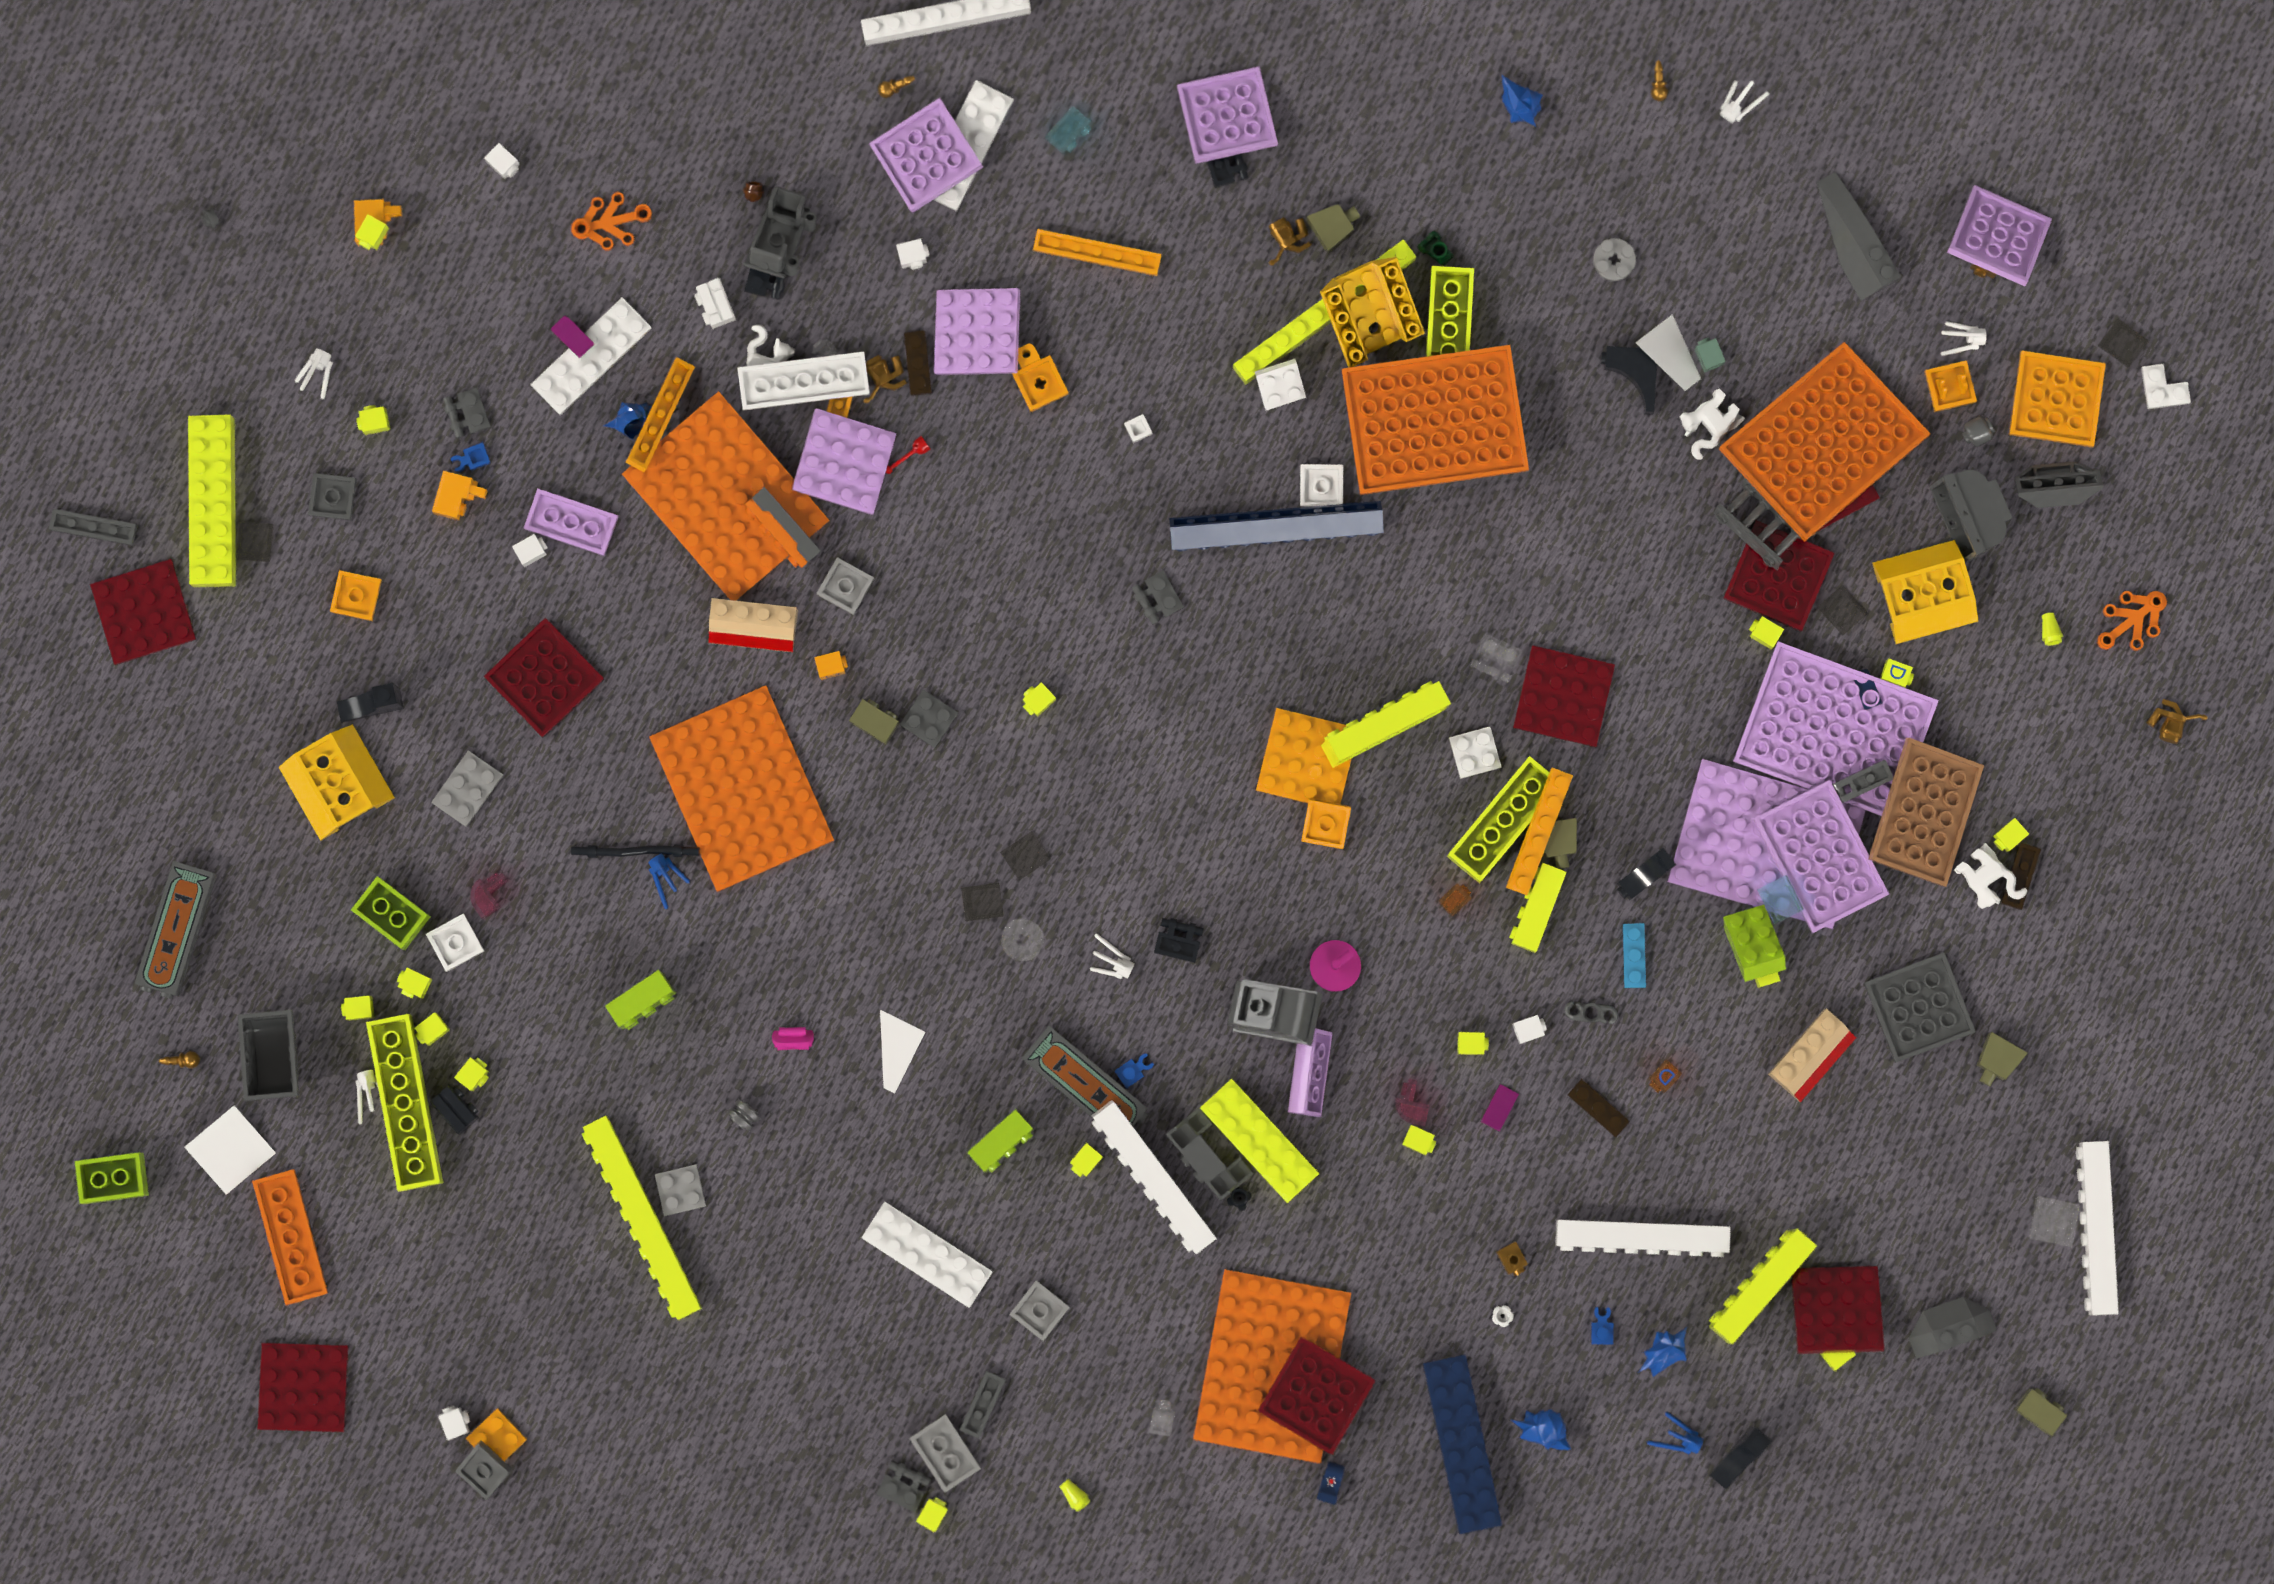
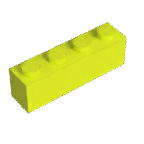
M1544 863L1538 867L1534 877V885L1530 887L1528 895L1524 897L1528 899L1526 906H1521L1517 918L1520 919L1518 927L1513 926L1509 938L1513 939L1511 944L1534 953L1537 952L1565 878V871Z

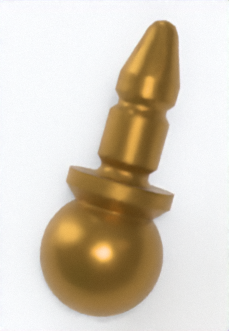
M1657 60L1654 68L1656 82H1652L1651 96L1656 101H1663L1666 99L1668 91L1665 87L1666 82L1662 81L1663 67L1661 61Z
M909 76L897 81L891 79L890 82L884 81L878 86V93L883 98H889L894 93H899L898 89L905 87V85H910L915 80V77Z
M193 1051L186 1054L180 1053L179 1056H168L159 1059L161 1064L179 1065L180 1068H184V1066L195 1068L200 1062L199 1055Z

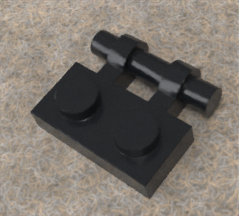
M1242 154L1232 155L1236 166L1233 167L1230 166L1228 157L1206 161L1215 189L1235 183L1233 174L1239 173L1241 181L1249 179L1247 173L1249 169L1247 163H1244Z
M750 268L744 292L765 297L767 289L773 290L771 298L779 300L780 294L783 293L785 287L783 285L784 279L776 276L775 283L769 282L771 274Z
M1162 918L1160 926L1168 928L1167 934L1158 933L1154 953L1195 963L1200 942L1192 940L1193 935L1202 936L1204 928L1198 927L1194 923L1185 924L1177 922V919L1171 918V920ZM1174 931L1186 932L1187 936L1186 938L1174 936Z

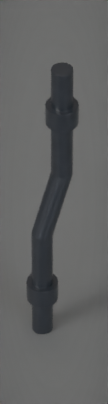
M674 844V846L648 845L629 848H600L597 845L571 847V855H585L588 858H597L598 856L625 857L644 854L673 855L674 857H683V855L700 856V847H684L683 844Z

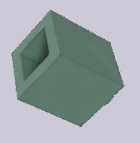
M1710 338L1703 339L1698 342V346L1694 349L1704 373L1720 367L1726 362L1716 338L1710 340Z

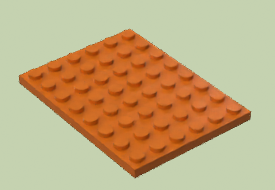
M1843 342L1719 447V450L1806 542L1927 439L1931 433L1854 351Z
M1510 345L1341 369L1360 495L1529 471Z
M719 391L659 442L645 472L630 466L622 473L624 478L724 594L733 601L738 600L789 556L785 550L781 552L773 543L776 539L771 534L767 536L759 526L762 523L757 518L752 519L745 511L747 509L745 503L752 499L761 489L765 487L809 538L830 521L808 495L792 490L794 478Z
M766 685L649 736L697 847H700V855L717 892L835 841Z
M1224 1269L1193 1440L1321 1464L1322 1449L1257 1410L1301 1336L1340 1359L1351 1293Z

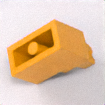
M384 199L354 201L355 235L367 214L387 224V222L391 221V217H402V207L391 206V203L385 202ZM355 237V243L360 246L358 244L359 240Z
M443 471L432 512L436 515L459 520L460 516H464L467 504H464V501H473L474 496L486 499L488 490L477 487L478 482L472 478Z

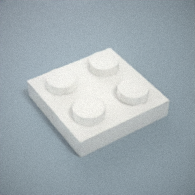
M1295 359L1255 371L1265 410L1306 398Z
M1301 464L1300 507L1343 504V465Z
M1491 727L1449 737L1460 779L1502 768Z
M461 914L426 934L446 972L484 952L465 914Z

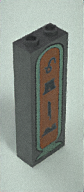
M172 862L134 983L140 985L139 990L152 993L153 989L161 991L160 996L172 999L173 995L179 997L217 874L179 862Z
M1050 1026L1047 1027L1022 1057V1060L1040 1073L1054 1087L1059 1089L1060 1092L1092 1119L1094 1118L1091 1115L1111 1100L1117 1105L1132 1127L1136 1123L1141 1124L1148 1116L1145 1113L1148 1109Z

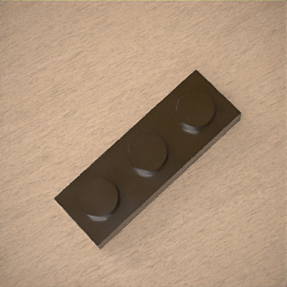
M925 331L904 333L910 395L932 394Z
M2021 842L2019 843L2011 872L2016 877L2015 890L2019 891L2026 888L2028 893L2041 849ZM2005 887L2000 904L2022 910L2027 894L2021 899H2013L2008 895Z
M1582 1079L1567 1094L1615 1138L1630 1122Z

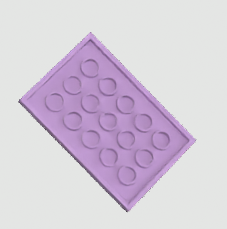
M1830 780L1753 819L1812 933L1889 895L1873 862L1868 860L1869 854Z

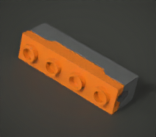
M765 487L745 503L747 509H745L746 513L752 519L757 518L762 523L759 526L767 536L771 534L776 539L773 543L781 552L785 550L790 555L787 559L795 568L798 565L800 568L804 567L821 552Z

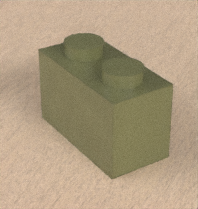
M862 699L849 722L886 745L900 724L896 720L898 716L889 710L884 713L878 709L880 705L871 699H868V701Z
M2038 1388L2035 1391L2028 1389L2014 1410L2047 1435L2052 1436L2067 1416L2063 1412L2064 1408L2055 1401L2050 1403L2046 1400L2047 1395Z

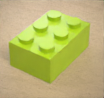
M378 876L351 909V911L403 950L407 949L431 918L425 911Z
M1764 904L1723 917L1725 933L1745 982L1786 970L1785 955Z
M657 970L605 1005L619 1028L630 1030L639 1024L637 1021L642 1016L648 1018L656 1012L655 1008L660 1004L665 1006L674 1000L673 995L676 992L665 975L660 970Z
M1015 1109L967 1153L985 1173L988 1170L992 1173L1001 1165L998 1161L1004 1156L1008 1159L1017 1151L1015 1148L1020 1142L1025 1144L1033 1137L1031 1134L1033 1128Z
M144 1153L75 1161L80 1204L149 1196Z

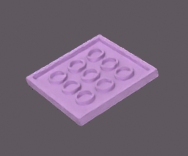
M1259 67L1177 85L1195 164L1278 146Z
M940 98L869 143L912 213L983 168Z
M1974 185L1947 253L2026 286L2052 219Z
M1020 289L937 290L934 374L1018 373Z
M816 408L792 490L873 515L896 433Z

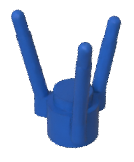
M659 854L648 862L651 867L649 871L655 881L664 909H668L657 874L664 876L674 892L677 891V888L667 873L670 870L669 867L686 883L690 881L672 863L669 857L665 859L663 854Z
M1666 1412L1665 1415L1688 1432L1683 1436L1674 1431H1668V1434L1682 1440L1681 1445L1684 1447L1654 1441H1647V1444L1687 1454L1691 1452L1697 1454L1702 1446L1703 1438L1698 1436V1432L1690 1429L1676 1417Z

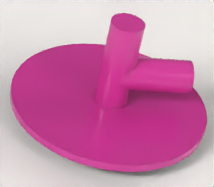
M1339 940L1327 941L1317 947L1311 956V975L1314 981L1325 990L1343 991L1351 987L1360 975V957L1357 951L1346 942Z

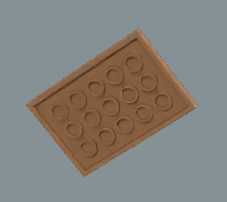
M1906 738L1868 860L1942 887H1947L1984 765L1912 738Z

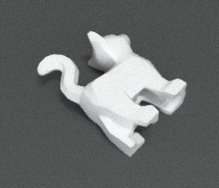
M755 324L752 326V330L758 332L759 337L752 340L748 345L747 366L786 362L790 357L794 356L795 350L788 344L782 343L778 338L773 347V358L758 354L756 348L766 341L767 331L762 325Z
M1716 389L1712 394L1713 398L1702 403L1694 412H1684L1680 415L1682 426L1686 430V437L1696 431L1700 423L1712 435L1711 440L1701 439L1692 445L1691 452L1699 460L1703 459L1700 448L1712 449L1716 447L1727 433L1736 429L1745 419L1738 414L1740 409L1734 403L1728 408L1727 414H1723L1718 409L1726 396L1720 389Z
M1986 843L1971 854L1974 860L1978 859L1982 864L1977 870H1974L1965 862H1962L1954 869L1957 874L1962 873L1965 876L1969 887L1977 894V905L1981 909L1990 907L1995 903H2000L2001 900L1997 893L1988 886L2001 877L2007 879L2006 890L2013 899H2021L2027 894L2026 888L2019 891L2015 890V875L1998 860L1995 852Z

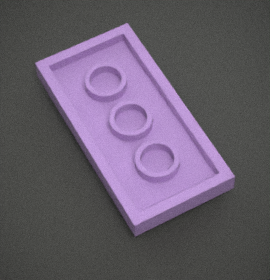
M537 489L524 529L605 556L618 515Z

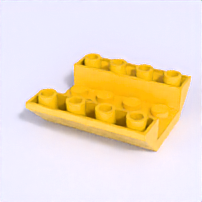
M1397 257L1367 262L1333 278L1320 291L1348 368L1367 361V354L1399 339L1408 342L1425 334ZM1358 285L1364 286V291L1361 295L1355 294V288ZM1377 322V331L1374 333H1370L1369 326L1372 323Z
M1955 540L1872 563L1877 582L1881 583L1892 620L1890 626L1895 644L1978 622L1975 595L1964 558ZM1946 578L1951 579L1954 582L1953 589H1945L1943 587V580ZM1903 590H1910L1912 592L1913 599L1911 601L1903 600L1901 595Z
M353 724L324 736L293 754L279 766L280 771L321 841L339 831L340 826L373 807L377 809L395 798ZM325 756L329 759V764L326 768L318 766L320 757ZM343 793H347L350 796V801L346 805L339 803V796Z

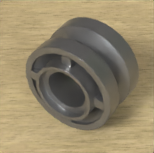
M738 1099L735 1102L736 1109L730 1108L727 1113L731 1115L730 1118L742 1129H747L750 1132L753 1128L751 1123L758 1122L761 1118L750 1105Z

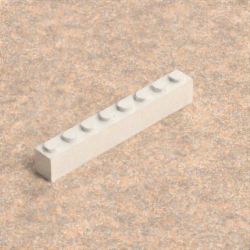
M960 0L863 19L861 24L867 46L1030 14L1031 10L1029 0Z
M1111 1100L1091 1115L1094 1118V1121L1091 1123L1099 1133L1103 1130L1107 1136L1104 1140L1112 1150L1114 1148L1118 1150L1120 1155L1117 1157L1124 1167L1129 1165L1133 1170L1130 1175L1136 1183L1142 1182L1146 1189L1143 1192L1150 1201L1154 1199L1159 1206L1156 1209L1163 1218L1167 1216L1172 1223L1169 1224V1227L1176 1235L1178 1233L1184 1238L1182 1244L1188 1252L1193 1250L1197 1254L1216 1240V1237L1117 1105Z
M2109 1141L2079 1143L2080 1147H2076V1157L2081 1163V1168L2077 1169L2078 1181H2082V1190H2079L2078 1197L2079 1202L2083 1203V1211L2080 1212V1224H2084V1233H2081V1244L2085 1246L2086 1255H2082V1265L2087 1270V1276L2083 1277L2084 1289H2088V1298H2085L2084 1301L2085 1310L2089 1311V1315L2118 1314Z
M1556 1220V1246H1560L1561 1251H1573V1247H1582V1251L1595 1252V1248H1603V1252L1616 1253V1248L1625 1249V1253L1638 1254V1249L1646 1250V1254H1659V1250H1667L1668 1255H1681V1251H1690L1689 1256H1702V1252H1711V1257H1724V1253L1730 1252V1227Z

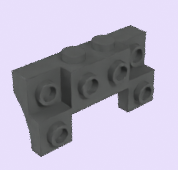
M1198 1108L1169 1131L1166 1136L1182 1154L1179 1158L1186 1167L1191 1165L1196 1171L1193 1175L1199 1183L1205 1182L1221 1201L1252 1176L1253 1172L1241 1158H1238L1229 1167L1222 1163L1200 1136L1212 1123Z

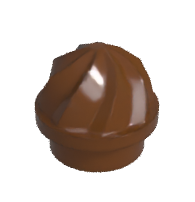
M748 181L745 187H743V192L747 200L756 202L762 197L764 189H762V183Z

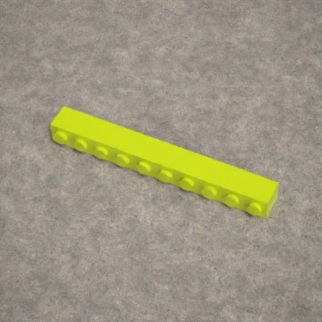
M1402 240L1376 260L1397 257L1401 270H1403L1415 261L1416 255L1406 242ZM1358 285L1355 288L1356 295H1361L1364 291L1363 285ZM1323 299L1233 364V369L1245 385L1256 378L1255 371L1271 367L1331 323Z
M604 1116L584 1126L585 1132L582 1133L586 1144H591L594 1150L591 1152L596 1164L600 1163L603 1168L601 1175L606 1183L610 1182L613 1188L610 1193L614 1201H619L622 1207L619 1210L625 1222L629 1221L632 1227L629 1231L633 1240H638L641 1245L639 1252L643 1260L648 1259L651 1267L648 1270L653 1280L657 1278L660 1284L657 1288L663 1299L667 1298L670 1304L667 1306L671 1317L681 1320L702 1309L608 1116Z

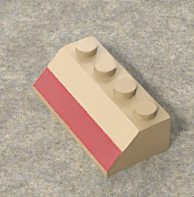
M712 598L709 617V643L793 652L798 609L796 607Z
M1824 1009L1768 1075L1801 1102L1856 1037L1829 1010Z

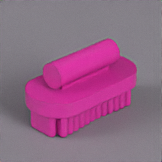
M781 1027L779 1031L772 1033V1042L778 1051L790 1049L809 1050V1046L812 1047L814 1041L813 1031L806 1030V1027Z

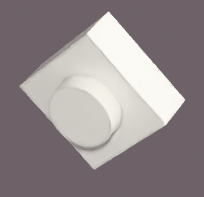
M1143 414L1124 423L1133 443L1152 435V431Z

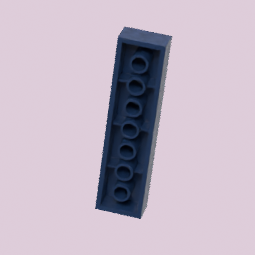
M1466 1355L1422 1363L1458 1533L1464 1534L1502 1526Z

